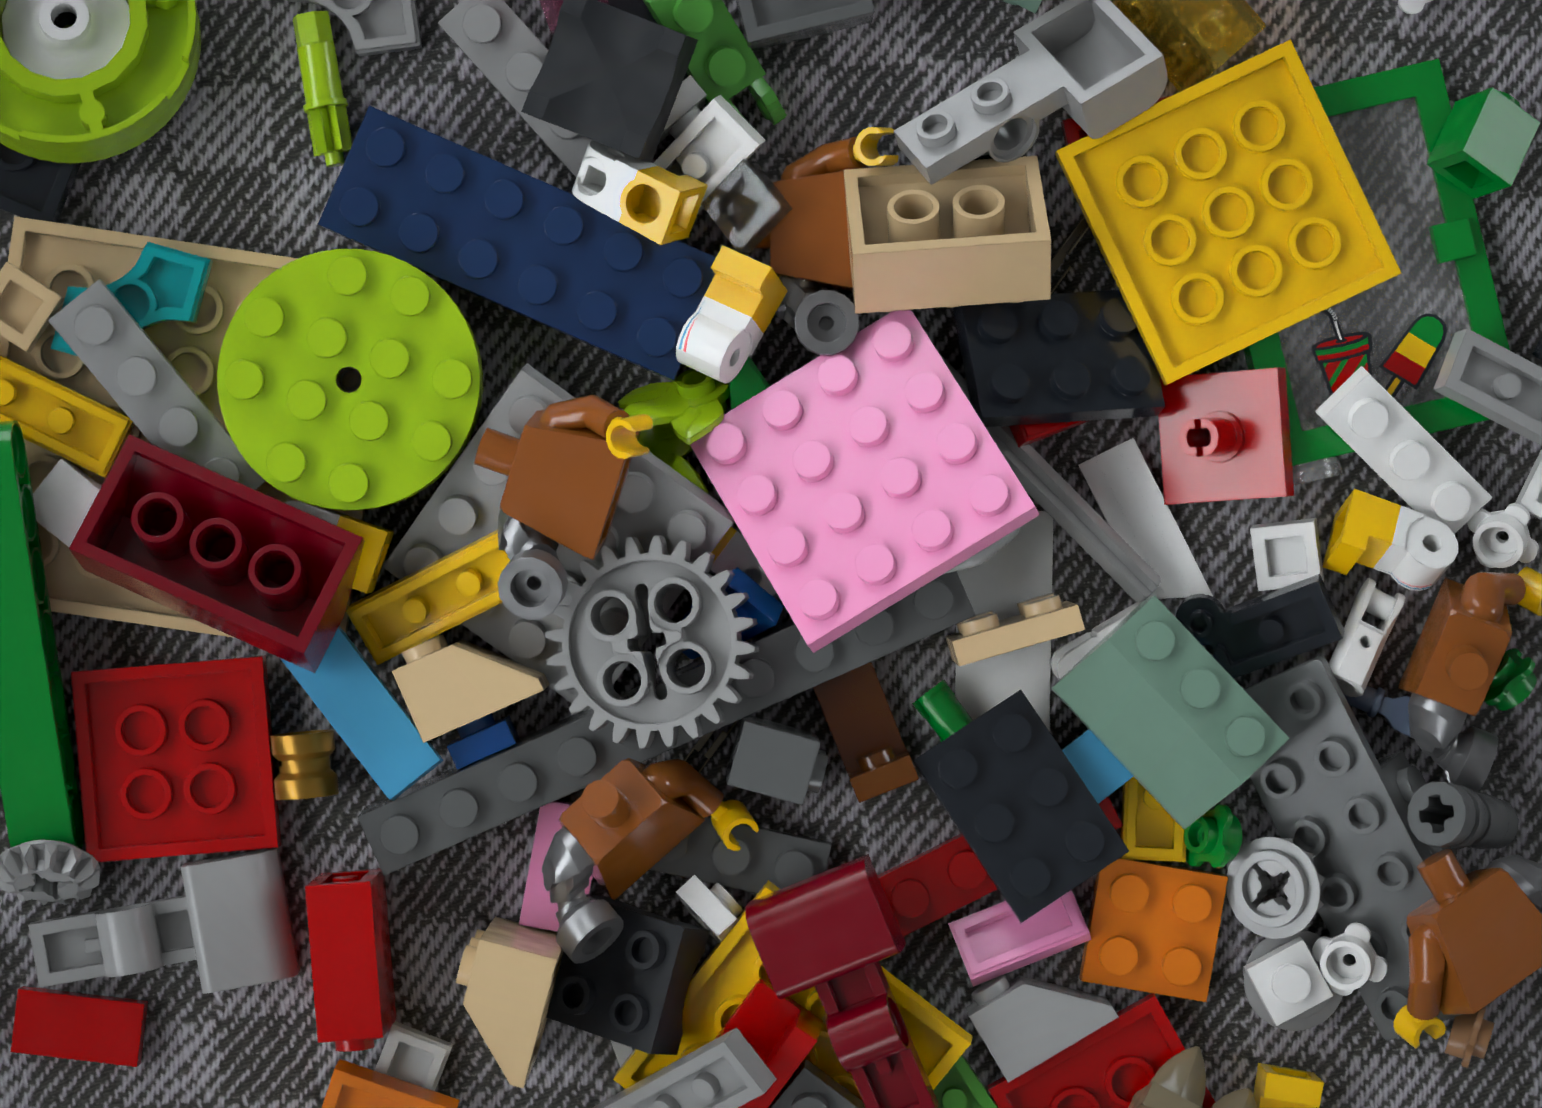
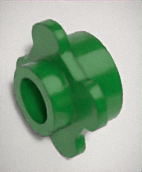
M1517 648L1505 651L1484 699L1488 706L1494 705L1500 711L1511 709L1524 701L1537 683V677L1533 673L1535 662L1530 657L1522 659V653Z
M1216 805L1213 810L1207 811L1184 830L1187 863L1190 866L1200 867L1203 862H1210L1214 868H1223L1237 856L1242 844V828L1238 818L1232 814L1227 805Z

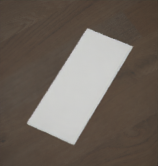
M1038 511L1039 516L1019 527L1017 536L978 567L957 571L975 615L993 611V613H997L999 620L1020 615L1017 603L1052 593L1053 518L1046 511ZM1051 640L963 666L956 664L955 697L973 720L977 719L1021 689L1050 731Z

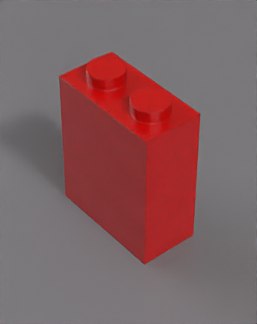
M381 868L321 873L305 886L318 1043L335 1042L336 1051L339 1052L371 1049L375 1047L374 1040L383 1038L397 1019L385 876Z

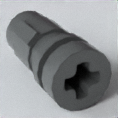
M1430 782L1421 786L1413 794L1408 805L1407 820L1411 832L1419 841L1429 846L1448 849H1462L1465 847L1487 850L1500 849L1508 846L1514 840L1518 831L1519 819L1516 810L1510 803L1489 794L1475 792L1463 785Z

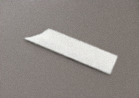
M1134 438L1078 465L1107 523L1160 576L1161 583L1148 598L1154 595L1158 599L1184 598L1195 594L1213 596L1168 505H1164V497Z

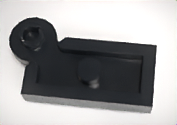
M1320 574L1227 609L1223 607L1219 600L1211 595H1191L1183 600L1176 612V618L1202 646L1211 645L1214 652L1213 658L1233 679L1341 640L1345 632Z

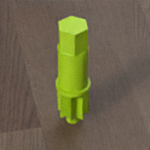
M310 11L297 14L292 20L306 101L303 109L308 117L314 157L324 155L326 167L342 166L345 162L344 152L350 151L352 138L346 109L348 101L343 96L329 12Z

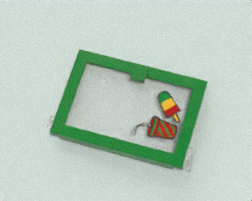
M1439 58L1313 87L1400 268L1401 274L1243 348L1248 370L1286 368L1294 486L1343 474L1339 455L1355 451L1315 411L1361 366L1429 434L1490 420L1433 390L1455 332L1469 329L1510 350L1474 200L1467 193L1426 165L1451 112Z

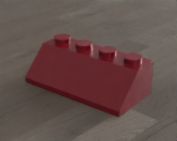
M129 434L69 550L85 571L315 673L344 617L365 541L361 536Z

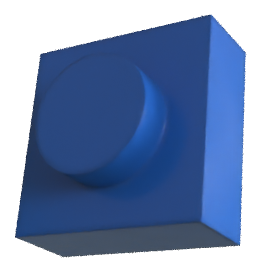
M491 713L457 728L460 738L451 741L447 748L458 770L516 744L520 737L510 715L495 722Z

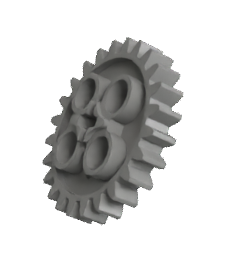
M653 536L648 553H644L638 538H627L625 557L622 558L612 546L605 545L601 547L604 566L599 568L590 561L582 560L579 566L586 581L583 585L568 581L566 592L573 600L570 606L558 605L553 611L556 616L565 620L563 629H553L545 632V638L562 643L563 651L546 659L547 665L565 666L568 673L554 686L556 691L576 689L579 695L572 702L569 711L574 714L585 711L588 708L593 709L594 714L589 725V729L593 732L599 731L609 722H613V742L623 743L632 729L636 730L639 748H650L654 740L655 731L659 730L662 740L667 747L677 745L679 726H682L693 739L703 736L699 717L705 716L713 723L721 724L725 721V718L717 703L722 699L726 702L737 704L743 699L738 691L731 686L733 679H753L754 676L752 671L739 664L741 655L759 652V646L742 641L741 632L757 625V619L738 617L736 609L750 598L748 593L728 595L725 589L735 575L732 570H725L712 576L709 572L715 555L710 552H705L699 556L694 563L690 562L691 543L681 540L671 555H668L667 544L663 536ZM641 584H644L648 590L650 628L655 633H664L666 638V645L656 648L655 653L660 674L667 688V697L663 700L659 699L656 695L654 656L651 651H640L638 646V639L648 636L647 620L637 596V587ZM679 584L690 592L692 609L684 620L675 622L665 614L663 598L671 587ZM614 597L620 599L626 605L629 612V620L626 627L615 635L608 633L600 621L602 606ZM687 649L697 651L705 663V673L702 680L692 687L683 684L675 672V662L678 656ZM623 662L633 664L641 675L639 691L629 699L621 697L612 685L614 670Z

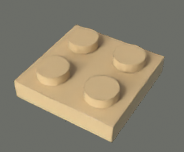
M1054 593L1017 603L1020 615L999 620L997 613H993V611L976 614V616L956 624L958 633L945 636L952 661L958 666H963L1083 631L1085 627L1079 606L1069 601L1061 602L1059 595L1054 596Z

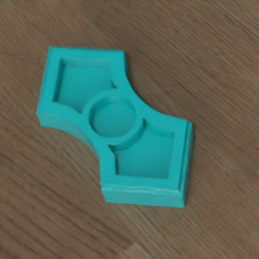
M147 242L135 266L123 277L106 286L143 330L155 324L173 320L196 323L213 260ZM68 286L62 309L87 288ZM55 331L51 349L77 356L60 334Z

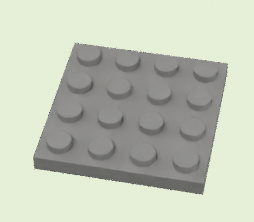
M527 363L520 370L382 567L398 579H401L497 530L500 503L509 476L475 465V456L485 430L491 428L520 439L525 424L537 410H545L552 403L574 399L575 397ZM649 452L648 454L632 458L609 534L603 546H612L622 558L625 557L627 538H638L644 553H648L653 536H663L667 544L668 555L672 554L681 540L690 542V562L694 563L705 552L711 553L734 523V519L727 507ZM558 543L559 546L556 553L567 573L568 581L584 584L586 578L579 566L582 560L590 561L599 568L604 566L601 549L592 560ZM644 584L637 587V596L647 620L648 636L638 639L639 648H641L653 632L648 618L649 595ZM675 585L665 593L663 598L665 614L685 589L684 586ZM566 592L559 605L570 606L573 598ZM614 597L602 606L600 621L608 633L613 635L620 633L627 625L629 612L626 605L620 599ZM502 602L461 623L514 662L544 673L549 682V687L556 691L554 686L558 681L568 674L565 666L547 665L546 659L563 652L562 643L545 638V632L553 629H563L565 620L554 613L542 619L527 620L515 616ZM623 662L619 664V666L614 670V673L612 675V685L615 683V681L627 667L629 662ZM576 689L556 691L571 703L579 695Z

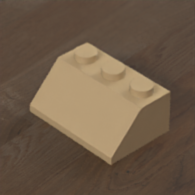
M1023 156L1010 162H998L994 159L973 160L932 185L914 165L844 170L855 314L940 307L953 308L1008 302L1020 303L1051 299V235L1037 156Z
M495 916L486 931L477 929L475 937H471L469 945L465 946L456 983L467 986L463 1005L509 1084L524 1088L538 1055L563 950L556 942L557 932L519 925V922Z

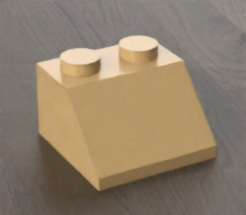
M444 634L402 652L406 665L392 671L423 743L544 691L549 686V682L542 672L516 663L504 655L465 640H460L448 646Z

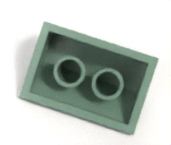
M1155 595L1142 601L1051 687L1055 694L1182 829H1186L1242 785L1290 739Z

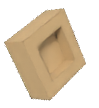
M6 262L0 271V335L22 350L31 353L50 322L48 320L57 313L64 302V297L13 264Z

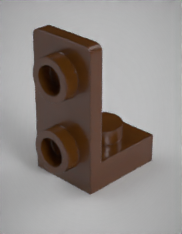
M872 662L813 687L859 803L919 779Z

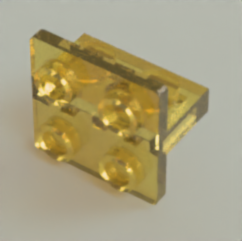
M1110 0L1164 55L1168 79L1179 92L1207 79L1267 27L1245 0Z

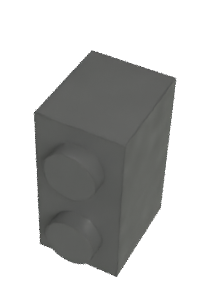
M749 715L740 720L726 770L727 785L803 805L807 791L819 793L828 756L825 755L826 751L819 749L821 742L816 733Z

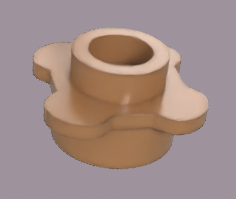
M1486 1006L1475 1014H1462L1454 1019L1444 1053L1461 1058L1462 1067L1468 1068L1471 1056L1481 1059L1485 1057L1495 1024L1483 1019Z

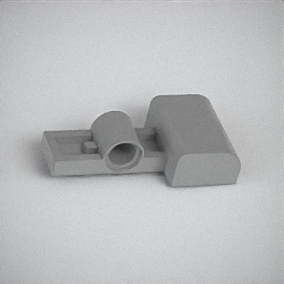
M1066 0L1014 31L1019 57L895 129L896 141L899 149L932 185L986 152L998 162H1010L1020 158L1035 143L1039 134V121L1061 107L1090 138L1098 139L1143 113L1158 101L1168 81L1164 55L1110 0Z
M279 847L184 863L180 867L185 895L31 922L28 927L39 988L103 976L119 977L158 969L165 965L197 960L203 994L264 984L298 975L300 967Z

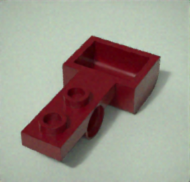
M869 854L750 901L745 907L748 928L777 997L781 1000L815 986L827 1015V1030L833 1049L842 1067L847 1072H851L865 1107L938 1108L937 1098L879 963L880 960L901 953L906 942Z

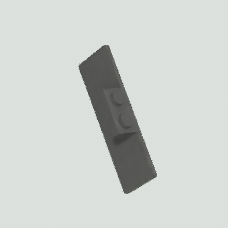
M1318 656L1244 689L1290 738L1250 778L1280 837L1293 838L1295 845L1299 846L1303 851L1314 854L1312 862L1317 873L1325 878L1321 885L1320 900L1324 905L1318 912L1331 937L1333 938L1344 933L1347 926L1351 923H1361L1371 931L1370 943L1376 954L1387 961L1388 971L1385 977L1379 982L1368 980L1358 990L1383 1039L1390 1041L1400 1037L1394 1030V1019L1399 1010L1407 1005L1409 937L1411 934L1406 923L1407 916L1433 897L1417 866L1431 855L1448 848L1429 846L1419 841L1411 832L1407 820L1408 805L1413 794L1421 786L1426 785L1423 775L1415 766L1409 764L1403 750L1381 758L1379 761L1376 759L1327 660L1322 656ZM1452 849L1453 853L1456 856L1457 849ZM1346 954L1344 956L1346 963L1354 964L1356 962L1353 955ZM1440 1010L1436 1017L1443 1022L1462 1014L1443 1015Z

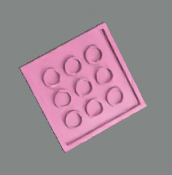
M899 310L888 313L859 331L854 341L844 351L835 355L818 356L724 414V419L718 426L699 440L690 444L803 639L813 653L1040 515L912 310Z

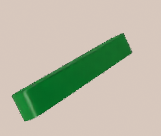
M18 421L0 422V789L10 847L34 840H55L72 844L82 850L84 844L83 810L25 442Z

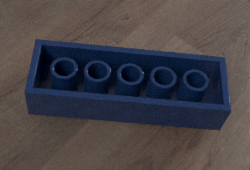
M370 105L318 222V225L334 234L373 251L403 260L430 276L672 382L676 381L684 365L679 363L676 358V346L679 335L687 320L696 312L715 276L711 266L716 257L680 241L660 245L583 203L571 193Z

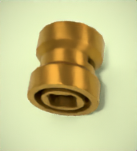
M334 730L298 731L270 736L272 755L277 760L282 761V766L279 767L280 774L274 780L276 800L308 799L339 794L337 773L330 768V755L335 750Z

